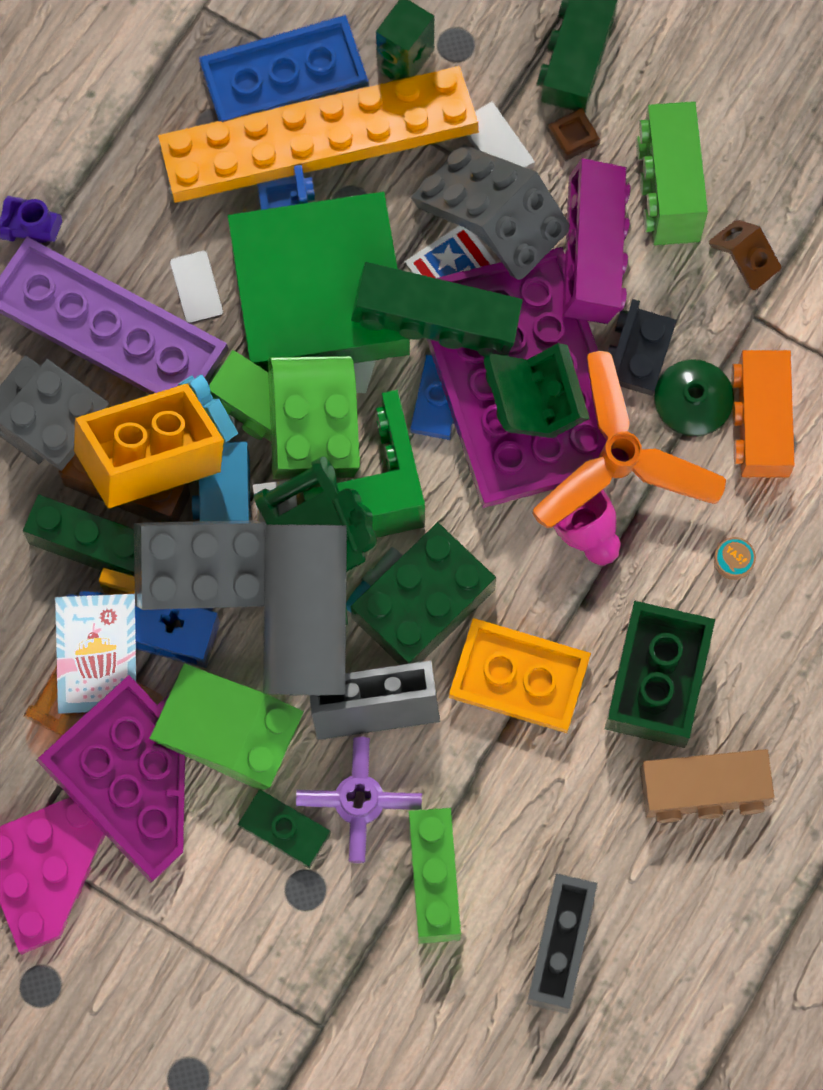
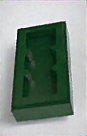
M259 789L238 823V826L309 869L331 835V831L261 789Z

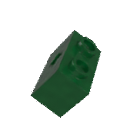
M398 0L376 30L377 66L384 76L395 81L404 78L409 79L417 75L434 52L435 16L410 0Z

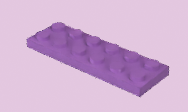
M29 237L25 238L0 275V313L150 395L177 387L180 382L192 375L194 378L203 375L208 382L229 350L227 343Z

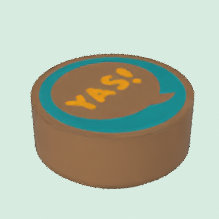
M738 537L722 541L714 555L716 570L721 576L730 580L745 578L752 571L756 561V554L752 545Z

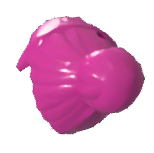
M604 489L553 526L557 535L567 545L584 551L587 559L594 564L605 566L613 563L619 556L621 543L616 535V511Z

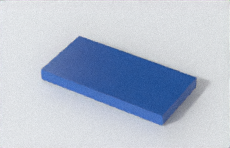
M346 15L199 57V63L218 121L221 122L248 114L369 87V80Z

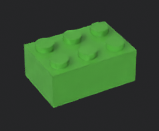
M696 101L650 104L647 108L646 119L639 121L640 136L636 137L638 160L643 159V172H640L641 195L647 196V208L644 209L645 232H652L653 246L700 242L708 214Z

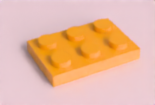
M473 618L449 692V698L568 733L591 653Z

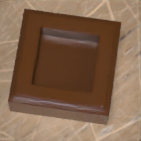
M582 107L547 125V131L565 161L600 145V137Z

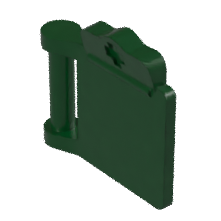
M324 456L314 460L311 463L312 468L270 491L263 489L254 494L255 503L267 525L347 526L346 572L363 564L366 560L365 552L371 550L377 544V537L372 527V512L362 503L360 495L355 489H343L339 492L333 466ZM320 483L323 492L279 516V504Z

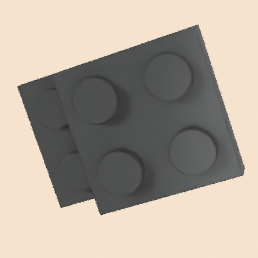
M25 355L0 385V437L40 465L45 459L62 471L75 455V418L109 408L111 405L50 360L46 359L40 366Z

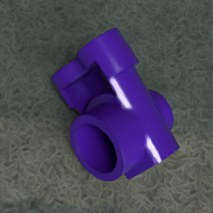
M7 196L3 202L2 214L0 216V239L13 242L16 238L25 239L29 237L38 243L55 242L62 225V217L60 214L49 211L47 205L39 199L26 200Z

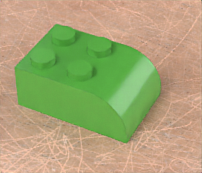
M269 357L268 380L273 479H292L312 468L311 463L322 456L326 457L333 466L336 478H354L360 468L356 379L352 357Z

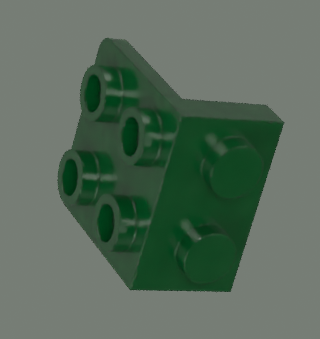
M557 343L529 359L490 354L484 358L486 380L493 392L497 406V418L507 432L553 438L590 419L568 345Z

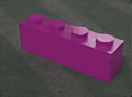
M582 158L569 175L567 221L569 222L570 229L566 234L562 316L608 324L617 312H621L625 306L627 291L626 288H622V276L627 268L628 254L623 252L624 240L629 230V219L625 217V206L628 203L631 190L630 184L626 183L627 167Z

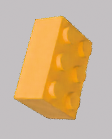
M188 383L75 418L74 452L108 509L221 472L224 439Z

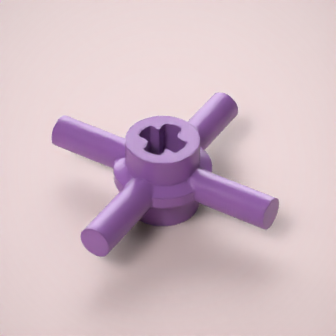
M368 737L353 738L352 776L344 779L338 785L336 791L297 790L296 806L335 807L339 816L350 823V863H365L367 824L374 821L380 815L382 809L422 810V793L383 792L378 782L368 776L370 738ZM359 791L364 792L365 799L371 798L370 801L363 802V808H354V802L348 801V799H354L356 792Z

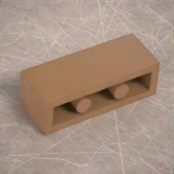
M768 749L643 761L640 768L646 818L656 817L658 823L682 820L681 814L698 813L699 819L717 818L723 816V810L739 809L741 815L758 814L765 812L764 806H770L775 799Z

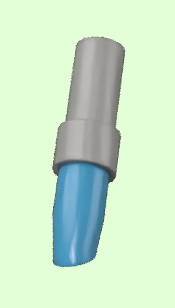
M391 547L373 569L370 568L361 579L362 582L346 601L348 612L351 613V605L403 556L398 550Z

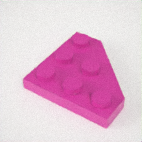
M70 797L0 826V904L21 955L61 938L76 898L78 899L91 870V864L96 852L105 838V834Z

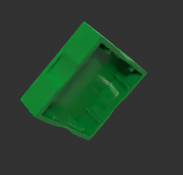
M385 191L228 215L251 362L268 372L269 357L351 356L353 363H361L410 355V339L401 336L399 332L384 328L382 330H369L362 327L360 323L351 321L359 279L365 262L398 269Z

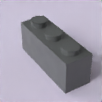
M431 661L345 673V694L310 695L311 714L317 740L440 722Z
M556 873L527 998V1005L568 1014L571 1008L598 883Z

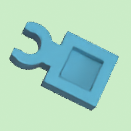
M193 375L189 376L178 384L179 386L189 384L221 434L224 442L239 434L220 399H213L209 384L203 375H199L196 378Z

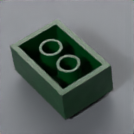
M437 522L351 605V616L399 665L422 662L495 591L496 577Z
M634 600L604 729L685 748L690 739L716 619Z

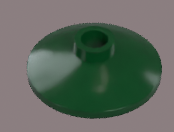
M684 360L670 366L660 376L654 392L655 408L661 420L673 431L686 436H704L713 433L725 424L733 409L734 392L730 380L717 366L702 360ZM691 388H698L702 391L703 396L692 398L688 391Z

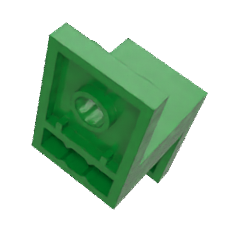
M398 390L382 393V407L376 408L378 419L376 423L381 444L389 443V445L385 446L387 457L385 461L388 472L337 483L339 492L343 489H355L358 491L362 503L372 512V527L377 538L425 527V501ZM322 487L304 490V502L323 492ZM346 609V625H348L347 609Z

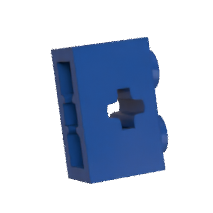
M135 606L136 650L207 668L220 625L218 613L213 612V608L142 610ZM175 620H179L182 628L175 627L173 633H168L166 625H172Z

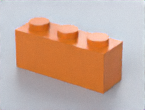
M742 350L738 364H732L731 372L732 388H739V402H733L732 411L733 426H740V440L734 441V464H741V477L789 478L795 466L791 350Z

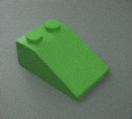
M184 663L149 739L246 785L263 791L271 787L304 711L268 694Z

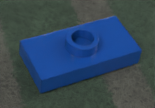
M426 355L410 430L411 433L450 440L454 421L433 357Z

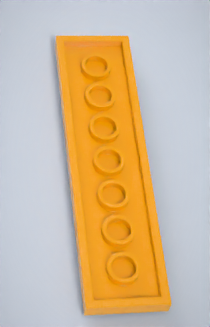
M460 66L413 76L409 79L404 78L248 114L224 122L217 121L158 135L174 203L294 176V166L302 165L303 173L479 133V124Z

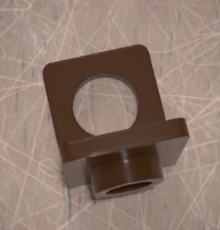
M735 220L709 240L711 248L731 254L748 288L751 290H757L782 268L765 234L758 225ZM742 231L736 238L725 241L731 234Z

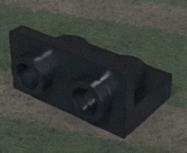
M632 299L629 311L623 309L616 324L615 332L621 333L618 346L610 344L608 352L612 355L620 387L653 396L677 320L639 309L640 301Z

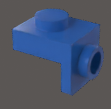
M302 165L294 166L295 176L257 184L261 210L315 201L312 177L304 178Z

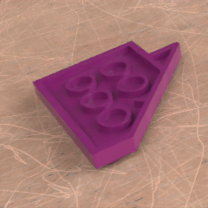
M128 675L38 757L36 761L151 883L183 853L185 756L149 739L169 694L157 705L134 679Z

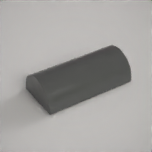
M265 525L263 693L345 694L347 526Z

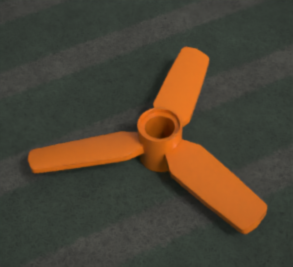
M604 351L589 353L587 356V366L597 424L607 442L599 458L586 461L534 507L532 514L537 522L546 528H552L610 484L612 478L626 477L632 471L645 483L711 504H717L725 491V477L658 449L642 450L639 439L634 434L628 432L630 422L612 355ZM615 448L624 450L629 456V461L622 462L615 459L611 450Z

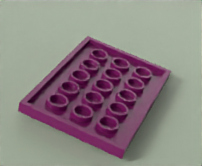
M563 247L551 249L523 279L512 277L502 262L436 278L523 299L515 342L508 356L529 359L557 343L568 345L590 418L553 438L507 432L497 418V406L493 392L486 380L485 357L480 355L477 350L464 347L450 349L441 346L438 341L427 339L482 508L554 490L586 461L599 458L607 442L598 428L587 366L588 354L598 351L589 322L562 316L565 270ZM619 448L611 450L615 459L622 462L629 461V456L624 450Z

